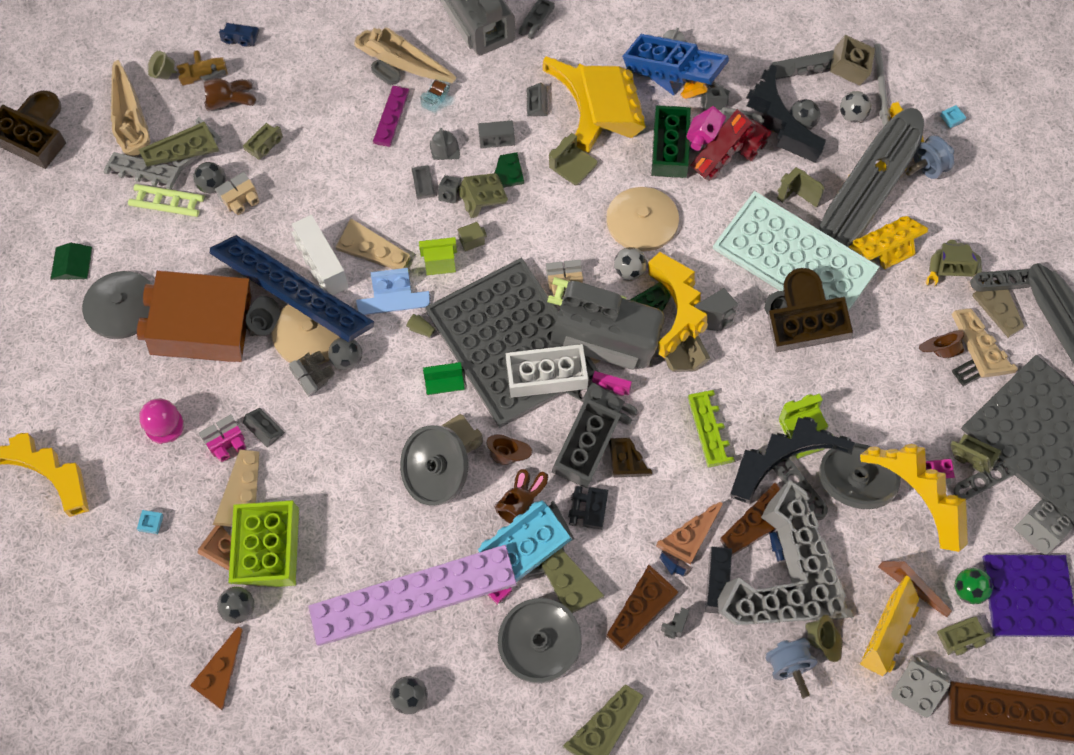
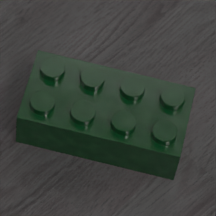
M656 105L651 176L687 178L689 140L686 136L690 128L691 107Z

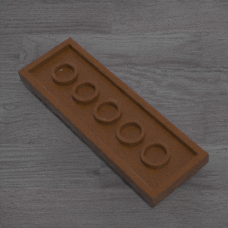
M950 681L948 726L1074 744V699Z

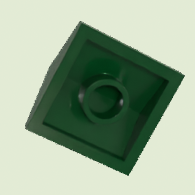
M72 242L56 247L50 279H88L92 247Z

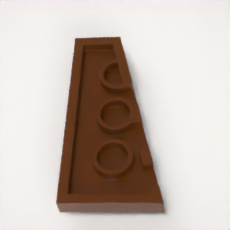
M776 482L720 538L725 548L732 549V556L776 530L775 527L761 518L771 499L780 490Z
M648 564L606 637L622 651L679 592Z

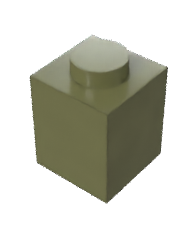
M478 221L457 229L458 238L465 252L485 244L487 234L484 227H480Z

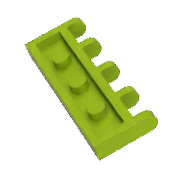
M714 390L688 395L689 405L708 468L735 462L734 457H726L724 447L730 446L729 441H722L719 430L725 428L724 423L717 424L714 412L720 410L719 406H711L709 397L715 395Z

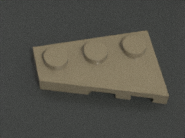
M998 279L994 281L996 284H1000ZM1009 290L976 291L973 293L972 297L1008 338L1024 328Z

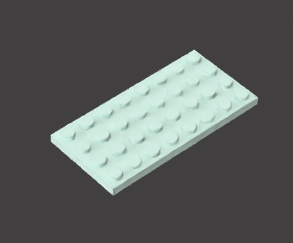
M756 191L752 193L713 245L715 251L779 291H783L784 280L792 270L797 268L811 269L819 275L822 281L826 300L845 297L848 311L879 270V266Z

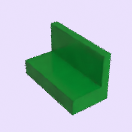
M461 362L423 367L427 395L465 390Z

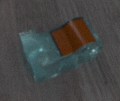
M435 79L429 90L420 96L421 107L435 113L448 94L450 85Z

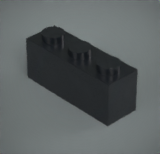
M711 547L705 612L720 614L718 598L726 583L730 581L732 549Z

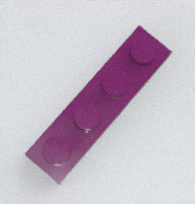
M392 85L373 139V144L386 147L391 146L409 95V88Z

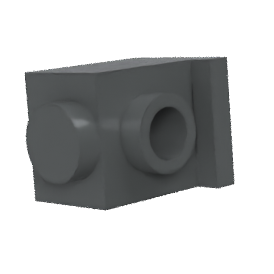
M708 88V91L701 95L700 102L703 111L712 106L716 109H722L728 105L729 97L723 88Z

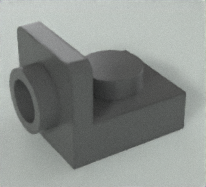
M444 175L439 184L438 200L455 204L462 178Z
M681 607L680 613L675 612L672 625L662 623L661 631L664 632L666 637L671 639L681 637L689 610Z

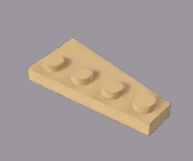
M353 219L349 220L336 246L338 251L391 269L406 268L410 259L408 253Z
M971 308L955 310L952 313L958 329L964 332L963 340L981 378L1013 374L1018 370L1014 364L1011 365L1006 359L1008 355L1004 350L1000 351L996 346L994 337L986 333L984 324Z
M239 450L213 525L232 527L233 506L235 504L256 503L259 466L258 451Z

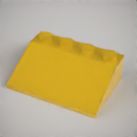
M620 66L580 67L594 125L628 138H633L646 128L633 74L630 70Z
M905 576L891 593L860 662L861 666L881 676H884L887 672L891 673L895 665L893 657L895 653H900L904 644L901 642L903 635H908L912 626L909 624L911 617H916L920 608L917 606L919 597L910 577Z

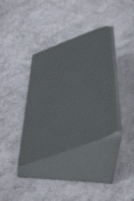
M542 82L527 88V116H548L547 87Z
M261 408L253 410L244 416L242 423L267 448L285 433Z

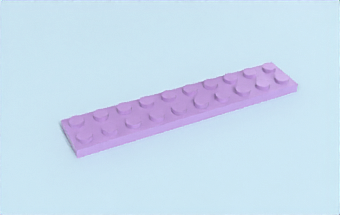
M506 545L489 549L308 605L316 645L321 646L517 586Z

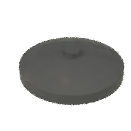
M118 271L101 277L88 289L83 299L82 313L86 323L96 334L109 339H123L137 334L139 318H148L150 307L143 304L144 287L146 284L152 283L143 275L131 271Z
M429 425L419 428L408 438L400 459L401 477L408 493L419 503L434 506L449 503L461 492L468 475V456L462 440L454 431L444 426Z
M855 443L852 455L835 449H830L826 452L819 467L821 484L834 499L847 506L858 509L883 507L896 497L901 484V477L879 464L861 462L860 454L871 446Z
M534 598L521 602L508 612L501 623L498 632L500 657L509 671L521 680L535 684L558 680L572 669L580 655L582 635L579 624L571 611L555 600Z

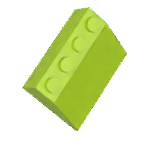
M293 500L235 504L233 506L229 584L267 587L296 586L299 507Z

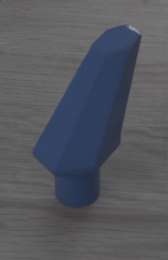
M771 532L769 535L772 552H775L777 562L783 561L785 557L780 539L775 532Z
M661 551L659 558L671 575L675 572L684 576L686 569L677 565L679 561Z

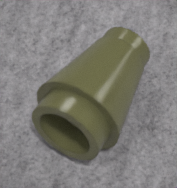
M413 314L406 327L410 328V331L431 338L436 329L419 314Z

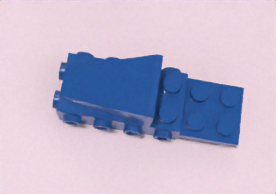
M640 34L622 56L628 70L632 73L648 76L674 96L687 80L712 84L729 62L728 55L699 50L697 44Z

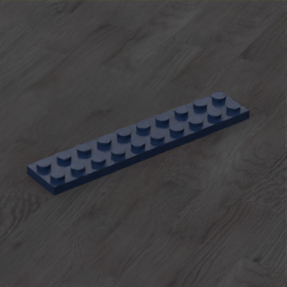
M238 235L210 247L209 254L347 342L352 341L374 327L372 319Z

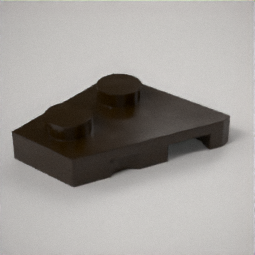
M610 438L609 446L614 478L652 475V470L647 468L642 460V455L635 449V445L630 438Z

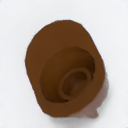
M955 330L930 338L919 345V350L922 352H934L941 358H952L964 352L962 343L964 332L962 330Z
M494 434L487 438L486 444L490 450V456L498 464H511L515 461L526 460L532 455L531 447L522 441L501 434Z

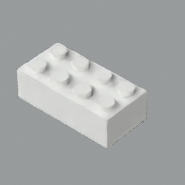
M310 215L292 223L294 231L291 234L295 240L294 243L298 251L302 252L306 265L310 266L314 279L318 280L319 287L332 295L348 289L349 286L344 269L313 216Z
M583 344L506 353L511 398L588 388Z

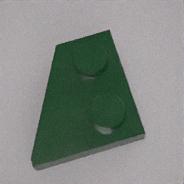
M518 153L500 155L494 173L498 175L503 188L524 184Z
M659 282L630 300L657 308L663 312L671 295L663 284Z

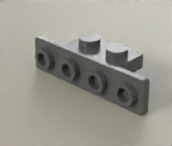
M834 50L773 62L772 64L777 66L776 79L796 75L801 76L811 72L831 69Z

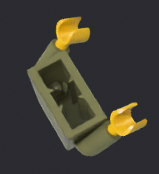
M953 239L943 243L941 249H937L931 257L930 275L926 279V285L928 286L930 279L934 280V287L937 285L938 277L936 273L943 276L974 277L977 273L982 272L981 257L972 251L968 244L957 243Z

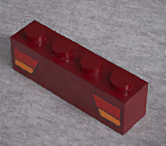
M736 109L721 127L715 139L706 145L690 166L704 179L714 180L720 174L721 168L731 161L732 155L743 147V142L754 134L755 128L758 125L742 111Z

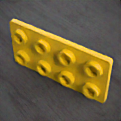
M903 216L890 224L869 232L863 237L853 240V244L848 246V248L868 260L879 256L880 265L883 269H887L916 255L914 239L927 233L928 228L908 216Z

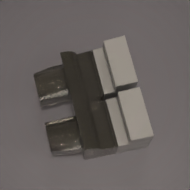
M320 351L311 355L308 352L302 358L289 363L290 371L308 397L326 386L328 381L335 375L330 365L323 370H320L318 364L325 361Z

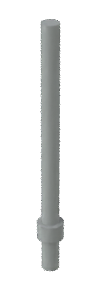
M875 44V62L881 105L880 119H882L884 127L890 121L891 113L887 103L881 45Z

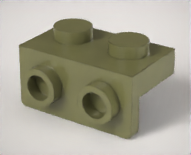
M265 123L243 145L244 150L260 160L283 138L281 128L279 126L274 128Z
M976 616L937 631L947 654L955 653L956 656L968 652L967 648L974 646L977 649L986 645V641L991 637L990 633L985 634Z

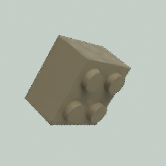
M844 35L834 47L830 72L860 86L871 74L875 48Z

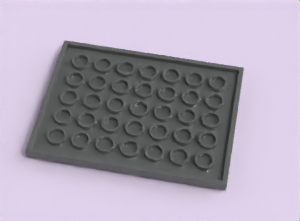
M522 257L425 307L426 313L457 362H461L462 370L499 428L565 393L556 392L510 397L506 353L563 346L550 341L559 312L554 304L547 302L548 295ZM585 356L589 380L593 377L595 371H599L590 357Z
M1035 355L961 429L967 435L1001 450L998 461L1006 463L1008 470H1014L1017 473L1015 476L1040 498L1051 503L1054 509L1061 515L1066 516L1074 526V385Z

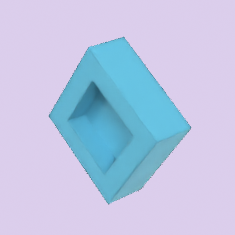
M957 105L942 111L940 115L949 128L957 126L966 120V116Z
M142 510L137 530L139 532L158 534L164 515L159 512Z

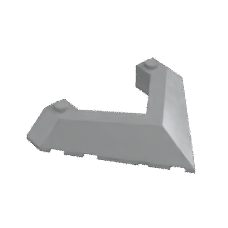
M791 480L787 481L771 499L761 518L778 531L792 584L755 590L740 578L727 582L718 598V610L721 615L735 625L819 620L823 615H828L831 619L854 617L851 609L848 610L844 599L846 595L835 573L836 569L824 538L821 539L817 529L819 524L814 511L811 512L809 508L807 493Z

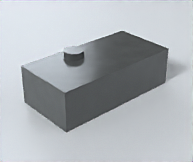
M585 398L551 472L588 488L621 414Z

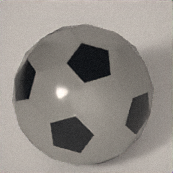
M861 91L847 93L840 103L841 115L845 120L853 123L865 120L871 112L869 97Z
M635 247L622 249L614 259V268L617 274L627 280L639 278L647 267L644 253Z

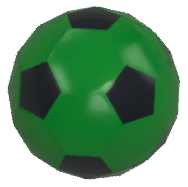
M966 568L957 575L954 588L962 601L968 604H981L991 596L993 583L987 572L982 569Z

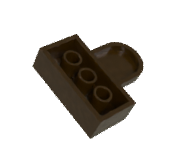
M47 90L37 91L31 94L17 111L2 104L0 107V148L46 169L66 144L61 132L50 126L61 112L62 105L58 96Z
M808 268L792 270L786 276L783 284L787 307L770 310L768 313L775 353L851 339L853 329L845 297L826 300L822 281L815 271Z

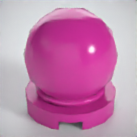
M162 398L151 399L143 405L139 413L142 429L153 442L158 444L175 441L184 429L182 415L169 400Z

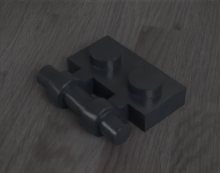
M575 486L574 493L571 495L572 508L568 513L570 518L569 525L577 526L578 519H584L583 527L603 530L608 490L589 487L588 494H583V487ZM580 502H586L585 511L579 510Z

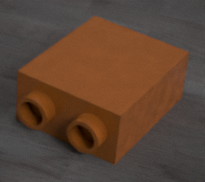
M157 270L154 284H146L144 287L143 304L150 307L148 318L140 317L138 320L137 339L146 342L150 355L242 362L247 330L245 319L250 309L252 296L249 279Z

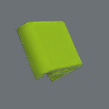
M820 393L816 395L809 394L804 396L802 400L796 402L792 400L784 404L779 416V423L789 439L792 438L798 417L814 419L818 423L817 431L819 432L820 430L828 429L829 426L820 410V405L823 401ZM825 449L810 450L795 456L799 459Z

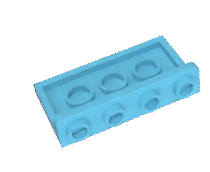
M538 501L533 503L527 512L516 516L510 525L498 530L497 535L493 538L485 540L478 549V552L506 545L517 582L570 542L572 538L544 501Z

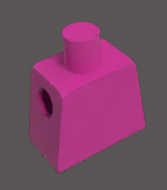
M714 106L694 117L686 137L692 142L691 147L694 150L699 151L702 146L713 141L726 119V116Z

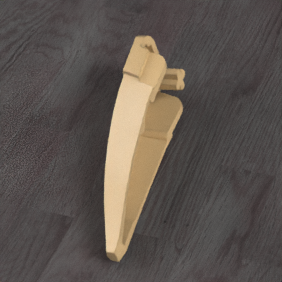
M375 27L372 30H364L355 38V47L394 67L434 80L450 83L456 80L453 73L387 27L382 31L380 28L376 29Z
M116 60L112 65V132L122 151L126 155L133 157L140 154L138 149L150 144L149 130L133 85L121 62Z

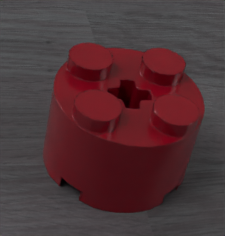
M751 119L758 126L755 128L754 134L743 142V147L737 152L748 160L753 161L758 155L757 151L759 149L762 150L768 143L767 140L772 132L756 120Z

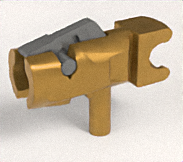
M198 50L193 52L195 64L189 65V63L177 65L180 73L178 78L182 86L193 84L197 80L207 81L228 74L223 57L202 61L200 51Z

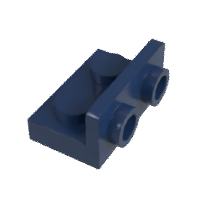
M227 22L224 30H219L222 42L226 44H240L243 47L254 46L259 33V27Z

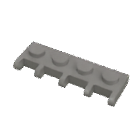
M113 152L104 168V174H110L111 171L119 172L118 176L120 178H124L127 174L135 176L136 182H140L142 178L151 180L152 186H157L158 182L167 184L166 189L169 190L173 188L180 174V169L165 164L146 166L143 159Z

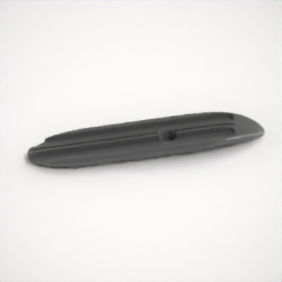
M908 108L901 111L880 130L827 208L820 224V231L846 247L853 244V240L859 238L865 231L918 149L924 132V118L918 109ZM881 160L885 162L887 167L885 172L878 171V167H875L876 161Z
M1041 263L1033 264L1028 273L1032 293L1042 313L1074 364V292L1057 272L1051 271Z

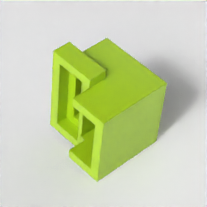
M456 237L418 241L420 256L424 257L427 276L456 272L454 253H457Z

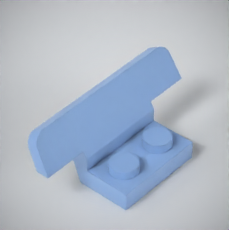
M408 268L371 272L374 298L356 300L358 311L368 315L425 308L430 304L429 291L411 293Z

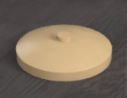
M635 187L621 192L612 200L607 210L606 221L611 236L626 248L635 247L641 251H652L663 247L675 236L679 224V214L674 202L663 192L649 187Z
M289 304L280 311L279 319L272 331L273 344L281 357L290 363L299 359L303 366H316L329 361V347L334 340L339 338L338 335Z

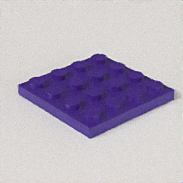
M1066 555L982 556L984 571L987 572L993 583L992 594L988 598L993 637H1074V600Z

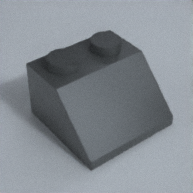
M723 288L694 307L707 314V330L719 331L722 328L727 329L733 324L738 303Z

